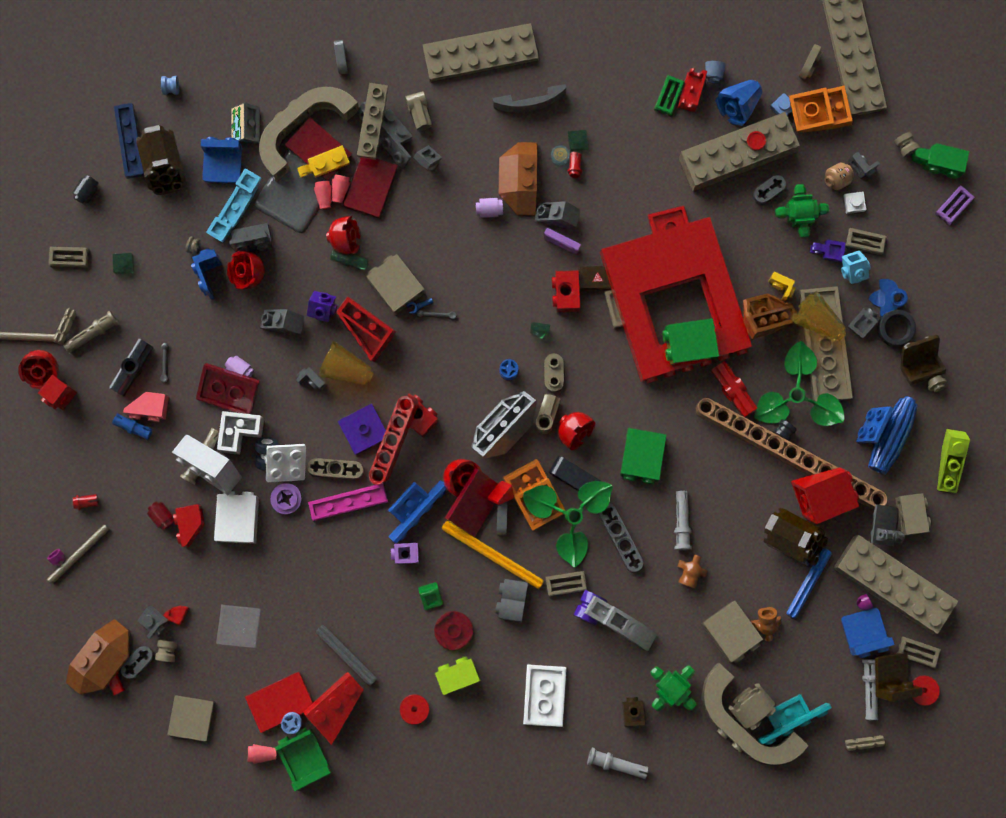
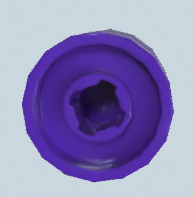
M585 590L580 599L582 605L577 606L573 615L596 626L598 621L584 612L593 596L600 598L606 603L608 600Z

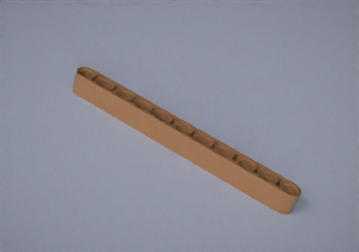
M709 398L700 400L696 405V413L699 417L809 476L821 473V468L823 467L828 470L838 468ZM701 404H707L710 407V411L707 413L703 412L700 407ZM718 413H724L727 416V420L725 422L720 421ZM735 422L743 424V431H738L735 428ZM753 431L760 433V440H755L752 437ZM770 440L777 442V449H772L769 446ZM787 449L794 451V458L791 459L786 455ZM805 458L811 460V468L804 465L803 461ZM852 475L853 482L851 483L853 489L856 486H860L863 489L862 496L858 495L859 500L857 501L875 509L876 504L873 502V496L877 495L880 498L879 505H886L887 496L883 491Z

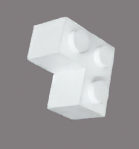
M222 411L217 450L222 453L240 455L242 436L262 438L264 418L260 415Z

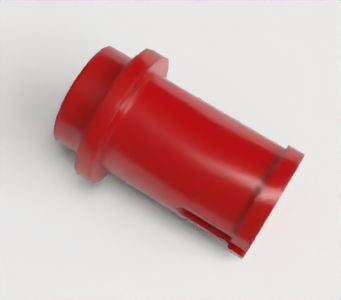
M577 152L570 153V167L567 172L572 178H578L582 174L581 153H578V156Z
M97 494L88 496L76 495V497H73L74 509L78 508V510L85 507H97L98 501L90 500H97L98 496Z
M118 672L109 683L113 696L125 691L118 677Z

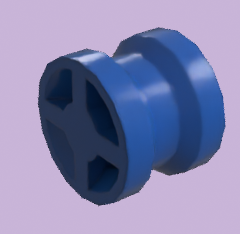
M511 359L504 360L500 364L501 377L505 380H513L517 377L518 364Z

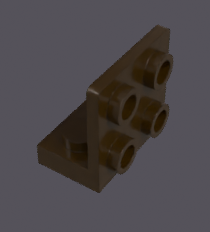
M902 652L875 658L876 697L893 702L922 696V687L915 686L913 682H908V653Z

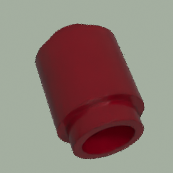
M156 501L148 507L147 515L158 528L164 531L174 523L173 514L163 502L158 503Z

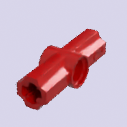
M726 361L711 370L722 386L721 389L726 398L733 402L743 417L757 409V406L746 392L745 384L739 377L735 376Z

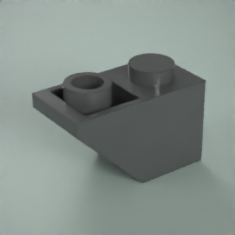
M566 201L539 203L535 221L562 228L577 227L581 209Z
M287 309L264 310L260 328L285 334H301L305 316Z

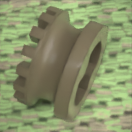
M190 236L185 251L196 255L201 240L199 238L195 240L193 236Z

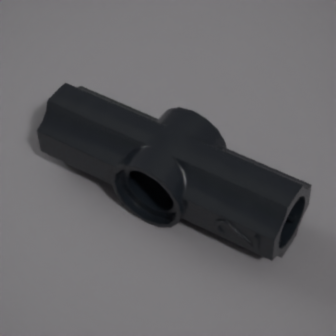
M138 339L129 356L122 361L121 369L109 388L125 396L135 378L141 374L142 367L154 347ZM135 363V369L132 372H128V366Z

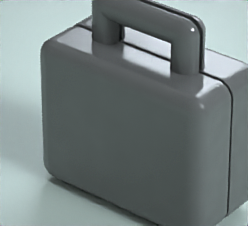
M288 149L282 158L288 163L290 171L278 182L272 177L269 178L255 200V207L301 233L306 230L319 209L314 191L315 182L326 180L321 176L315 178L313 173L301 178L297 168L307 164ZM336 172L329 180L330 185H332V179H334L335 175H339V172Z

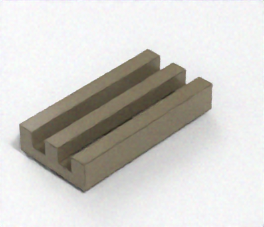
M849 228L845 247L882 255L887 236ZM852 234L881 240V243L852 237ZM851 241L857 242V243L866 244V245H870V246L879 247L880 249L873 248V247H868V246H864V245H860V244L851 243Z
M50 247L49 266L88 268L89 249L82 247ZM54 252L83 253V256L54 255ZM54 259H60V260H83V262H64V261H53V260H54Z
M584 571L545 577L548 596L587 590ZM581 576L580 580L550 583V580ZM582 583V587L553 592L551 589Z
M902 637L897 653H902L906 650L933 659L931 663L908 655V660L936 668L941 649ZM906 642L933 651L935 655L905 646Z

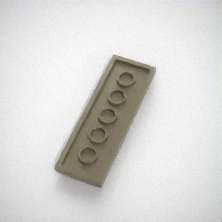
M531 23L423 44L430 82L538 61L539 59Z
M838 286L800 290L799 297L805 343L817 358V366L810 374L813 400L817 402L819 395L823 393L831 394L838 400H850L853 396Z

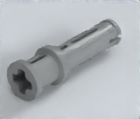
M676 491L677 528L674 530L676 534L674 550H692V546H690L692 530L689 528L688 491Z
M862 659V663H864V676H862V679L865 682L866 694L865 719L878 720L875 659Z
M593 747L590 750L587 765H598L603 767V770L611 768L643 779L647 776V774L639 772L648 773L647 766L615 758L610 752L607 754L596 751Z

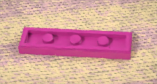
M382 483L308 502L312 521H317L387 503L388 500L384 484Z

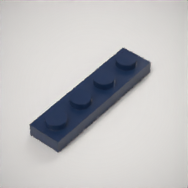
M133 103L114 106L125 177L130 179L144 176L136 142L139 134Z

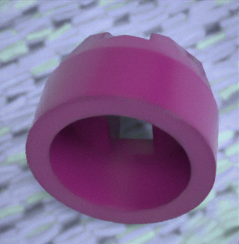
M57 549L47 559L52 565L60 566L58 562L62 561L64 563L65 555L60 549Z
M867 594L861 595L857 599V605L860 610L865 611L873 608Z

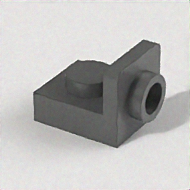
M429 145L416 152L413 157L421 166L431 171L435 170L442 159Z
M859 152L853 154L848 160V163L860 179L866 175L868 178L877 172L876 168L880 165L876 161L869 166L867 159L860 155Z
M864 307L848 327L864 338L879 321L878 313L871 307L868 309Z
M310 367L302 369L297 374L298 378L296 381L300 385L310 378L307 382L315 390L319 388L323 391L327 387L324 381Z
M150 605L137 621L149 631L146 637L151 639L155 635L158 637L166 629L164 625L168 619Z

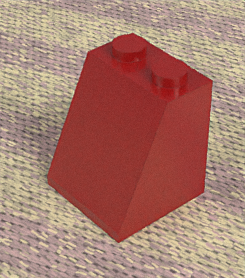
M839 467L791 481L802 516L816 524L859 507L857 501L859 496L851 483L853 482L852 475L843 468Z

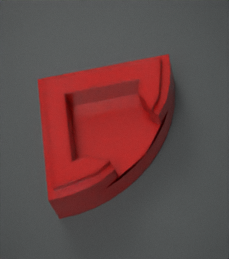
M173 607L166 611L163 616L171 622L182 625L189 607Z

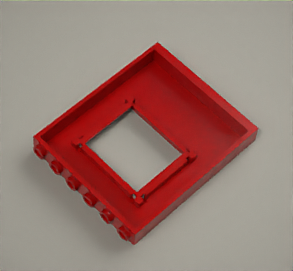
M710 217L601 249L600 256L641 382L646 381L648 384L657 381V377L662 375L668 378L676 375L675 371L682 370L687 372L693 370V366L698 364L701 367L712 364L711 360L703 359L670 365V361H667L665 350L668 349L667 343L659 345L644 295L697 279L700 280L715 326L719 357L716 359L723 361L729 359V355L734 353L737 356L748 353L747 349H750L752 344Z

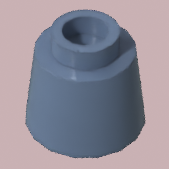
M720 61L705 62L708 82L719 83L723 79L726 63Z

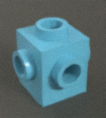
M860 251L842 256L843 267L841 272L843 277L847 278L851 284L859 283L869 278L870 263Z

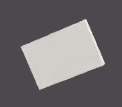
M527 665L523 724L563 727L566 667Z

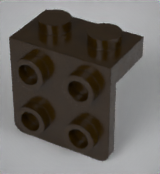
M938 335L927 336L922 340L910 342L903 346L900 369L910 386L946 374V368L938 356L940 343Z

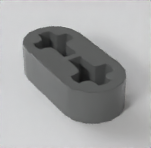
M343 40L334 41L338 74H348Z
M775 175L757 187L753 193L754 202L764 205L784 190L786 186L785 179L782 176ZM774 181L776 183H781L779 188L775 187L774 189H771V187L774 184ZM765 191L768 192L764 198H758L759 192L761 194Z
M507 502L497 507L498 536H506Z
M148 646L139 647L121 667L122 675L129 679L137 677L154 659L152 648ZM141 651H143V652L148 651L149 653L147 654V656H148L149 658H148V659H142V660L139 662L138 660H139V659L141 658V656H142V654H141L140 652H141ZM136 663L137 665L133 669L134 674H127V666H133Z

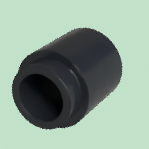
M85 175L84 178L80 179L72 192L75 195L74 199L82 204L84 202L89 203L98 189L97 185L99 182Z

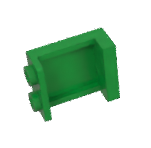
M713 318L669 324L662 331L663 341L667 342L668 347L665 350L666 359L670 361V365L703 359L712 360L719 357Z
M628 428L620 476H624L623 479L635 481V478L643 479V483L654 484V481L658 482L667 434Z
M306 727L296 732V737L289 739L287 736L277 741L279 745L274 747L278 751L288 772L294 791L332 772L313 729L307 731Z

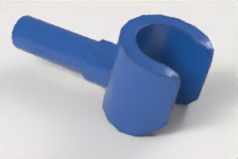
M431 298L418 304L410 302L406 307L409 308L414 305L415 310L409 313L415 315L420 308L433 303V300Z

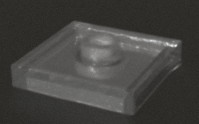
M221 604L216 644L256 648L261 609Z

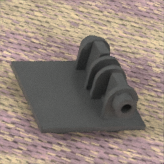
M875 505L871 543L894 546V542L902 543L904 541L905 535L903 532L896 531L898 508Z

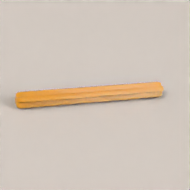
M449 521L443 524L442 530L535 588L539 589L542 586L544 580Z

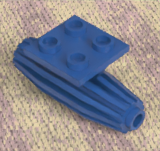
M905 396V398L898 400L894 408L891 406L871 408L866 414V421L858 431L856 442L874 443L868 465L873 471L886 475L899 457L913 427L918 408L915 399Z

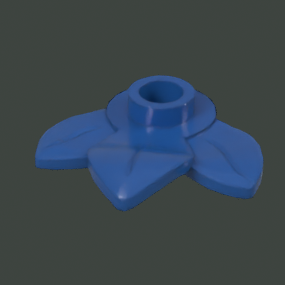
M880 279V290L873 292L869 297L871 303L881 307L880 316L897 310L898 307L904 306L908 300L907 293L899 289L896 282L890 279ZM899 294L901 297L899 301H895L894 299L895 295Z

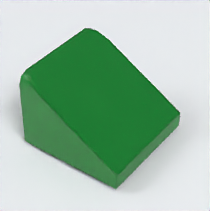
M437 582L418 588L424 610L443 605Z

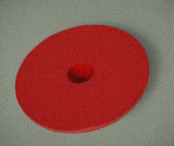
M919 676L913 680L915 686L922 687V696L912 697L916 703L931 705L938 699L940 690L933 678Z
M409 695L400 704V715L409 724H419L429 714L428 702L420 695Z

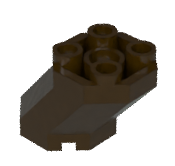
M160 125L144 128L140 138L138 136L136 142L148 189L152 190L156 195H164L181 190L186 180L174 132L170 129L167 131Z
M779 508L780 512L772 513L765 526L764 533L768 535L767 538H764L763 542L768 547L807 567L810 565L815 566L819 561L822 549L828 543L825 532L821 527L813 525L786 509Z

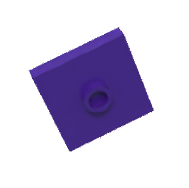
M372 403L338 421L355 455L381 443L386 431Z

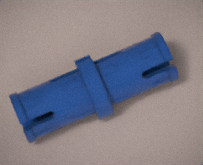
M118 413L112 422V425L126 430L127 433H133L146 440H149L153 432L152 428L141 425L137 420L128 419Z

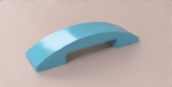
M245 168L236 182L235 190L219 216L214 218L206 233L224 242L248 208L262 178Z

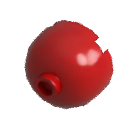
M344 216L332 222L329 232L326 234L328 243L331 244L335 251L341 254H355L360 248V245H356V238L360 239L359 226L356 219H351L353 216Z
M237 251L231 256L233 257L232 261L228 262L227 275L231 284H235L237 289H251L260 284L265 274V267L261 258L249 251Z
M44 350L29 352L23 357L18 367L20 379L30 384L29 387L34 389H41L52 375L58 377L59 373L57 359L51 353Z
M582 412L564 415L559 421V438L567 448L572 451L583 445L584 442H581V440L586 435L588 438L590 437L596 422L589 415Z
M467 459L452 461L447 465L443 474L446 489L458 497L474 469L476 468L482 472L478 464Z

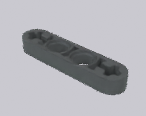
M609 503L607 508L612 509L611 517L614 518L616 516L618 520H613L607 524L606 521L610 520L607 514L598 513L626 568L631 572H637L643 567V559L615 506ZM618 523L622 528L621 533H612V524ZM624 540L628 541L631 545L630 550L626 552L620 549V543ZM633 550L635 552L632 555L633 559L639 560L638 568L636 569L634 566H629L631 563L630 557L627 559L624 557V555L630 554Z

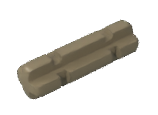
M69 308L66 309L65 316L62 318L57 329L58 333L54 336V342L61 345L64 344L65 337L68 335L73 324L72 320L76 317V311Z
M881 735L874 736V738L864 737L845 741L848 751L856 750V748L860 750L885 745L884 737Z

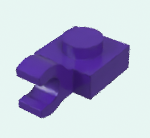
M828 239L825 241V244L814 242L810 246V253L823 254L824 260L842 262L846 243Z

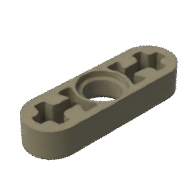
M314 458L307 465L309 473L317 477L359 479L364 473L363 466L357 461ZM316 462H318L320 466L324 467L325 463H328L327 474H324V469H318V471L315 472V470L311 467L314 466ZM335 463L341 466V471L338 474H333L330 471L331 466ZM344 464H347L349 469L357 465L360 472L353 475L351 471H346L347 475H343L345 472Z

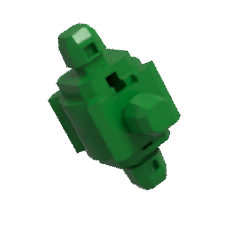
M804 184L795 186L794 195L796 196H793L787 202L786 208L784 206L775 209L776 218L785 219L787 217V222H792V227H799L798 234L800 238L809 237L810 227L808 226L815 223V220L820 215L829 213L828 204H818L817 199L812 200V194L805 195L806 188Z
M688 665L683 668L681 674L676 670L673 673L667 671L663 674L664 671L657 666L650 671L654 679L659 680L656 683L658 687L656 693L660 697H656L652 702V707L656 711H661L665 707V703L672 707L674 703L679 706L683 702V706L688 710H693L697 705L692 697H688L691 693L688 689L691 684L687 679H691L695 673L691 666Z

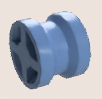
M172 76V78L161 77L163 95H168L169 93L179 95L178 76Z
M289 712L283 717L281 728L287 734H294L300 729L302 718L298 713Z

